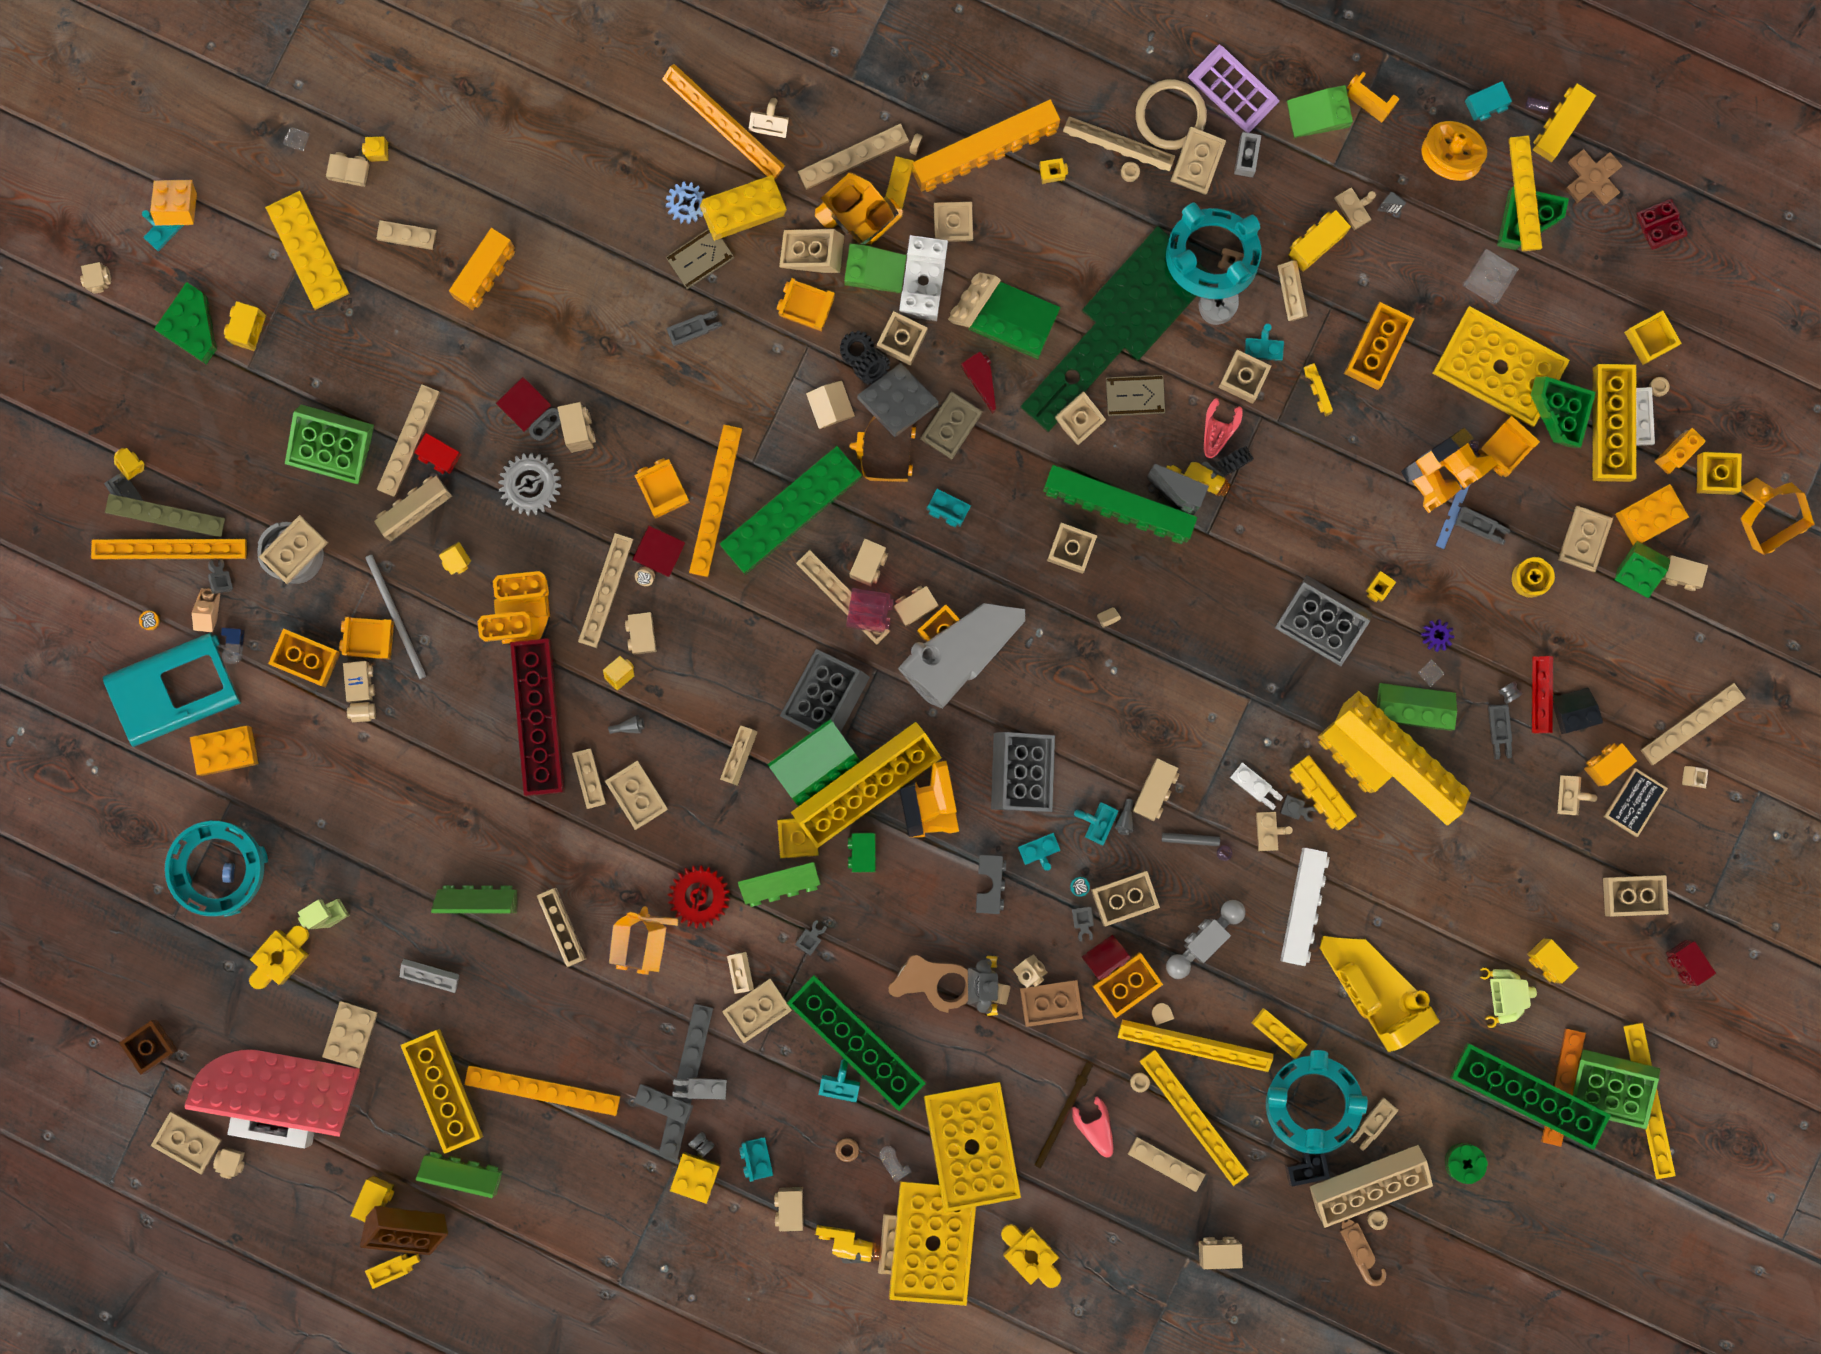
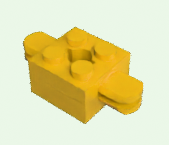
M299 925L294 926L287 934L281 930H275L250 959L258 966L249 978L250 985L255 989H263L271 980H274L278 985L284 984L309 956L301 948L309 937L308 930Z
M1013 1224L1004 1226L1001 1236L1009 1248L1003 1255L1030 1285L1039 1278L1049 1288L1058 1286L1061 1281V1275L1052 1264L1059 1257L1032 1227L1023 1234Z

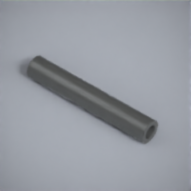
M1162 832V842L1208 846L1220 845V837Z

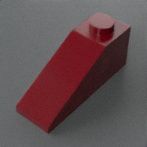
M980 351L961 363V368L993 414L996 412L990 366L991 361L986 354L983 355Z

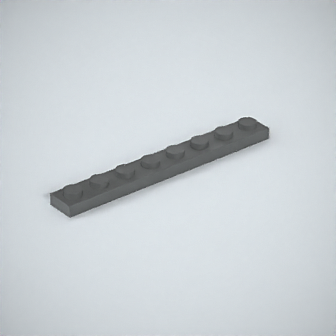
M694 1004L677 1079L697 1078L712 1017V1007ZM675 1085L674 1092H686L687 1085ZM675 1097L677 1099H680L684 1102L691 1104L692 1099H688L686 1097ZM667 1117L658 1156L678 1160L686 1124Z

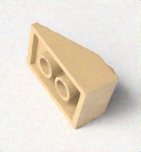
M835 229L784 230L779 267L821 273H840L844 235Z

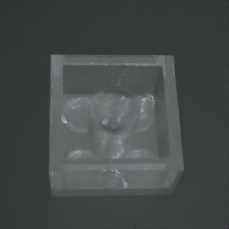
M1485 249L1462 286L1495 305L1501 299L1519 268Z

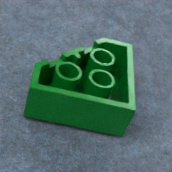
M1513 186L1508 191L1497 246L1516 250L1521 247ZM1536 191L1541 234L1565 217L1569 198Z
M186 282L154 330L204 364L209 362L217 350L209 312L208 297Z
M1547 376L1535 377L1531 397L1553 442L1567 447L1581 448L1596 392Z

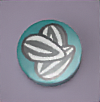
M1077 877L1072 880L1070 889L1074 895L1084 896L1089 892L1090 885L1085 878Z

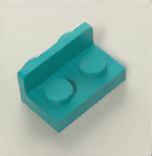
M936 489L927 506V510L929 511L928 514L937 519L942 517L946 519L948 525L956 528L957 525L961 527L971 505Z
M762 1137L742 1142V1147H739L741 1159L745 1158L746 1166L743 1167L745 1178L749 1177L751 1182L756 1179L773 1176L766 1138Z

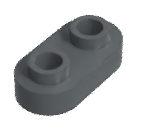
M548 409L531 424L529 433L534 440H545L561 426L558 409ZM552 416H557V420L555 422H551L550 419ZM539 428L543 429V433L541 435L536 434V431Z

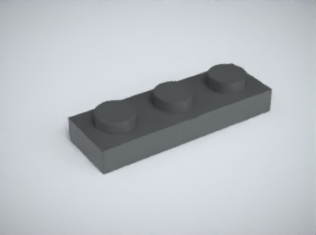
M640 1084L634 1103L683 1124H687L694 1106L644 1084Z

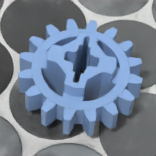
M682 182V187L676 184L675 191L673 189L669 190L672 196H666V200L670 202L666 203L665 206L671 208L668 214H674L673 220L680 218L681 224L684 220L687 221V224H690L691 219L697 222V215L699 217L703 216L700 204L702 199H705L702 198L705 193L704 191L698 192L699 186L693 188L692 182L689 186ZM685 191L692 192L693 194H687ZM677 195L679 201L674 205V197ZM684 199L686 202L691 201L689 207L682 205ZM698 201L699 207L695 211L694 204ZM680 211L685 212V213H687V215H683V214H681V213H679V212H680Z

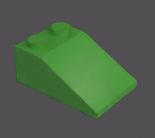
M1346 85L1324 89L1287 100L1294 138L1349 128L1353 123Z
M850 243L844 280L845 285L901 293L906 255Z

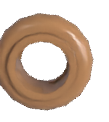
M851 1138L841 1139L836 1145V1156L843 1162H851L857 1158L859 1146ZM844 1145L853 1147V1152L850 1156L842 1154V1147Z

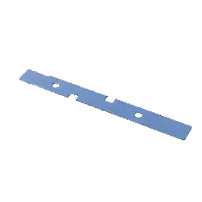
M1469 486L1465 490L1461 489L1456 493L1448 513L1451 517L1449 520H1445L1436 546L1445 548L1461 509L1458 506L1459 502L1463 503Z

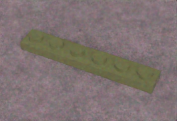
M112 494L108 496L105 510L106 514L216 537L222 536L225 518Z

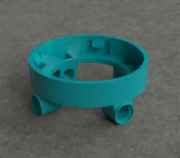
M1195 202L1186 206L1182 211V219L1179 220L1170 234L1166 249V262L1172 277L1182 288L1199 297L1224 299L1239 294L1252 283L1261 261V243L1257 235L1258 230H1260L1258 219L1253 214L1243 219L1232 212L1222 209H1200ZM1205 226H1220L1230 230L1242 243L1244 250L1243 260L1233 263L1225 274H1210L1198 269L1194 253L1191 250H1186V241L1195 230ZM1177 235H1179L1176 249H1174V245L1176 242L1174 241V239ZM1200 280L1202 282L1209 284H1218V288L1208 287L1198 283Z
M205 821L187 828L174 840L165 861V878L173 897L187 910L203 916L228 917L241 913V909L256 896L263 881L264 863L268 862V856L264 846H259L255 839L243 828L229 822ZM227 827H229V830L234 833L226 831ZM236 834H241L244 838L242 839ZM211 839H224L233 843L243 854L246 864L245 877L240 887L231 895L218 899L208 898L198 893L192 887V879L187 870V862L192 851L202 842ZM181 840H184L187 842V844L182 849L179 858L176 859L173 857V855H177L178 850L181 847V844L179 843L181 842ZM191 898L196 903L207 907L205 911L199 910L200 907L192 902L187 904L188 900Z
M1314 1050L1311 1051L1310 1056L1295 1059L1279 1070L1268 1088L1266 1113L1273 1131L1285 1144L1304 1153L1321 1154L1341 1147L1351 1138L1360 1124L1362 1115L1366 1114L1368 1099L1367 1096L1362 1095L1357 1080L1347 1068L1329 1059L1328 1052ZM1308 1074H1319L1330 1078L1340 1087L1345 1098V1112L1343 1118L1335 1127L1327 1131L1322 1129L1305 1130L1291 1119L1286 1107L1287 1091L1290 1085L1298 1078ZM1280 1119L1285 1127L1294 1134L1290 1138L1282 1126L1278 1127L1277 1122ZM1349 1126L1351 1129L1349 1134L1347 1135L1345 1132L1337 1141L1335 1137L1340 1135Z

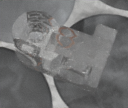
M884 1146L880 1150L879 1157L895 1183L912 1172L908 1164L904 1167L896 1157V1150L892 1146Z

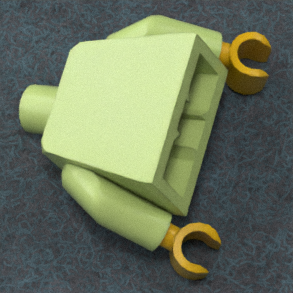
M1487 968L1480 969L1481 971L1486 970L1488 972V976L1480 977L1481 979L1486 980L1489 977H1493V979H1490L1494 1014L1498 1016L1496 1018L1492 1015L1486 1016L1485 1020L1494 1019V1023L1487 1025V1027L1493 1028L1497 1023L1505 1024L1516 1021L1524 1013V1010L1531 1006L1530 998L1537 996L1536 988L1533 986L1528 987L1527 980H1521L1520 976L1511 970L1493 969V971H1489Z

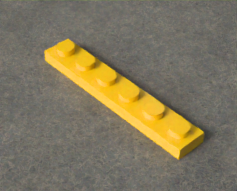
M1529 136L1510 137L1509 147L1522 252L1541 250L1542 241Z

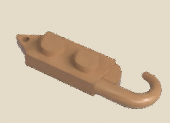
M1347 1219V1222L1342 1221L1341 1230L1339 1231L1363 1279L1371 1286L1381 1285L1386 1279L1385 1269L1381 1270L1382 1276L1380 1279H1372L1368 1269L1374 1265L1375 1256L1358 1222H1353L1350 1219Z

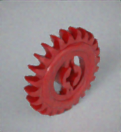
M701 865L699 871H697L696 867L692 866V872L685 868L686 875L678 873L680 880L673 878L676 886H669L674 892L667 894L673 897L672 900L668 901V904H674L670 911L677 910L675 918L682 916L680 923L688 920V927L694 922L696 929L700 923L703 928H706V922L713 926V919L720 921L718 914L725 915L722 909L729 908L725 901H730L731 898L726 897L725 894L730 893V890H724L728 883H721L724 876L717 878V870L711 874V867L704 871L703 865ZM699 882V888L694 889L690 893V901L693 903L692 908H690L685 900L686 891L692 884ZM708 885L713 892V902L706 910L698 911L699 906L705 904L708 900V894L705 891ZM699 891H701V896H703L704 899L699 900V902H696L694 894H698Z

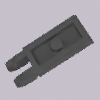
M717 311L705 315L701 314L666 328L673 347L722 327L721 322H715L709 326H706L704 322L718 316Z
M1466 507L1461 508L1454 524L1501 545H1504L1505 540L1493 535L1494 530L1496 529L1503 534H1509L1510 529L1498 524L1497 521Z
M1508 704L1488 706L1495 760L1500 759L1499 744L1505 743L1506 757L1512 758V734Z

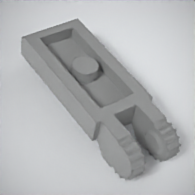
M707 1078L674 1079V1085H687L686 1092L673 1091L672 1096L686 1097L688 1099H725L727 1080Z

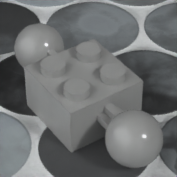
M1229 900L1221 907V916L1217 920L1205 919L1198 926L1200 930L1196 934L1192 932L1184 940L1186 942L1184 947L1187 950L1182 955L1176 954L1168 959L1166 963L1168 974L1172 978L1182 979L1189 974L1191 970L1190 963L1195 958L1199 962L1204 963L1231 936L1225 928L1229 924H1238L1244 919V905L1237 900Z

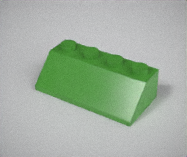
M1379 683L1377 708H1380L1391 721L1400 725L1447 731L1455 730L1457 716L1456 693Z
M430 1152V1154L424 1155L416 1181L489 1198L497 1195L503 1172L498 1170L499 1167L487 1165L486 1168L479 1166V1162L468 1160V1163L460 1162L461 1158L449 1156V1159L441 1157L442 1154L437 1152Z

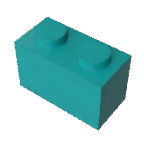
M1503 81L1470 95L1465 100L1473 120L1477 121L1480 119L1481 122L1489 119L1492 113L1497 112L1500 114L1508 110V106L1512 102Z

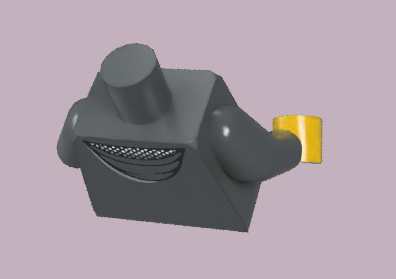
M987 956L986 959L980 960L977 963L976 968H968V1005H977V1010L981 1013H986L987 1016L998 1015V1005L992 1004V1002L998 1000L997 972L991 970V967L997 968L998 956Z

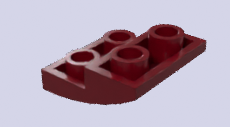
M1672 199L1636 213L1641 229L1652 250L1684 238L1688 234L1679 218L1680 213Z
M524 377L518 380L496 402L523 432L551 406Z
M648 526L632 560L666 577H670L685 542Z
M1113 934L1081 956L1098 980L1107 978L1113 970L1124 966L1127 960L1131 958Z

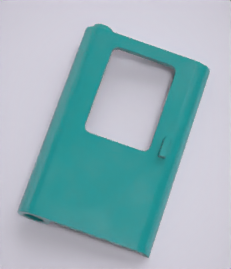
M210 632L103 676L106 690L132 747L241 703L218 651L220 641L217 635H213ZM209 655L223 684V689L180 708H175L163 683L161 674L202 656Z

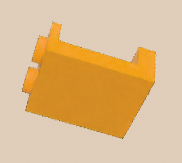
M1362 72L1360 76L1356 74L1347 87L1349 89L1348 97L1382 123L1393 110L1399 98L1393 94L1386 103L1361 84L1366 75L1365 72Z
M791 278L790 282H786L783 290L786 293L785 297L779 300L777 306L779 316L822 332L833 304L835 293L831 291L825 292L798 282L795 278Z
M1511 416L1479 449L1478 453L1480 454L1479 457L1492 456L1498 464L1494 467V471L1499 476L1506 478L1540 441Z
M1691 428L1680 434L1654 462L1667 474H1670L1676 467H1682L1705 443V439Z
M665 458L654 463L655 466L649 469L648 467L639 469L637 471L638 474L634 475L655 519L690 503L670 460H665Z
M345 617V621L341 623V632H344L343 640H340L339 651H342L344 656L391 660L394 621Z

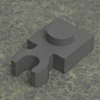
M223 559L218 561L219 567L214 566L213 560H210L208 568L213 573H210L208 578L212 594L231 592L233 589L229 571L223 572Z
M1286 795L1280 814L1299 820L1301 815L1306 821L1312 822L1313 819L1309 818L1307 813L1308 811L1316 812L1317 810L1313 807L1304 808V801Z
M1091 907L1072 909L1074 928H1080L1078 933L1079 941H1082L1084 933H1087L1089 940H1092L1093 934L1088 928L1089 926H1094Z
M818 920L813 922L812 931L810 932L805 929L795 944L810 956L821 942V939L817 936L824 933L827 929L824 926L822 930H817L816 924Z

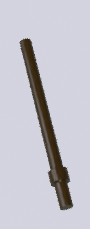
M1087 1061L1081 1074L1077 1075L1075 1079L1076 1084L1034 1164L1040 1169L1082 1087L1088 1081L1087 1077L1093 1067V1064Z

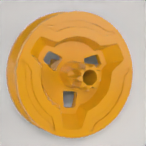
M1444 121L1435 124L1429 130L1421 148L1423 159L1431 170L1444 178L1457 181L1473 178L1480 171L1487 157V147L1483 138L1471 127L1454 121Z

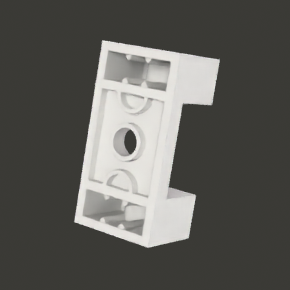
M910 235L899 309L900 315L937 321L948 240ZM926 276L929 282L927 285H920L918 278Z
M231 1117L227 1135L305 1149L312 1145L314 1132L294 1128L270 1130V1126H257L255 1121Z

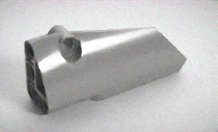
M983 603L926 643H915L911 649L912 655H909L898 669L928 703L943 709L966 681L974 679L1025 622V609Z

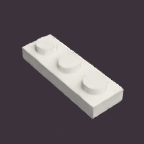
M1652 387L1636 388V446L1654 445Z

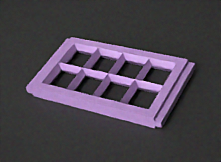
M1220 44L1188 76L1204 94L1247 133H1250L1279 103L1277 97ZM1223 57L1231 66L1221 75L1213 66ZM1235 68L1243 77L1233 86L1225 77ZM1209 70L1219 77L1210 87L1201 80ZM1247 79L1255 88L1245 97L1237 88ZM1221 81L1231 88L1222 99L1213 92L1214 88ZM1259 90L1267 99L1257 109L1249 100ZM1235 92L1243 101L1232 110L1225 101ZM1247 103L1255 112L1244 121L1237 112Z

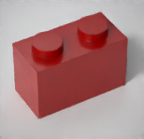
M425 433L414 452L418 455L417 459L426 465L430 462L435 465L433 469L441 474L445 472L450 474L461 456L458 451Z

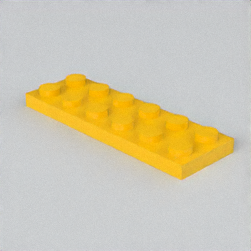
M298 191L265 207L315 310L350 294L302 193Z

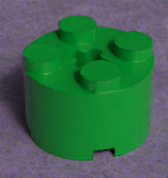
M1460 1143L1453 1145L1445 1155V1168L1453 1179L1464 1184H1473L1479 1181L1486 1173L1488 1161L1478 1147L1469 1143ZM1463 1160L1468 1161L1469 1165L1467 1167L1462 1163Z

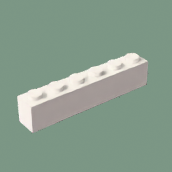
M1302 848L1280 959L1282 962L1305 966L1310 961L1311 952L1308 950L1309 945L1313 944L1315 933L1312 930L1313 925H1316L1318 921L1316 909L1317 906L1321 905L1322 901L1320 889L1325 885L1326 876L1323 873L1324 868H1328L1330 857H1327L1328 852Z

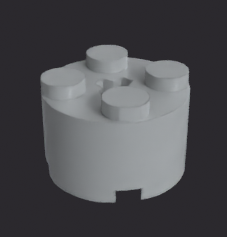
M1212 284L1209 287L1218 288V284ZM1238 294L1224 299L1200 297L1198 306L1202 318L1213 325H1220L1230 321L1238 309L1239 297ZM1218 301L1221 302V305L1219 307L1216 306V302Z

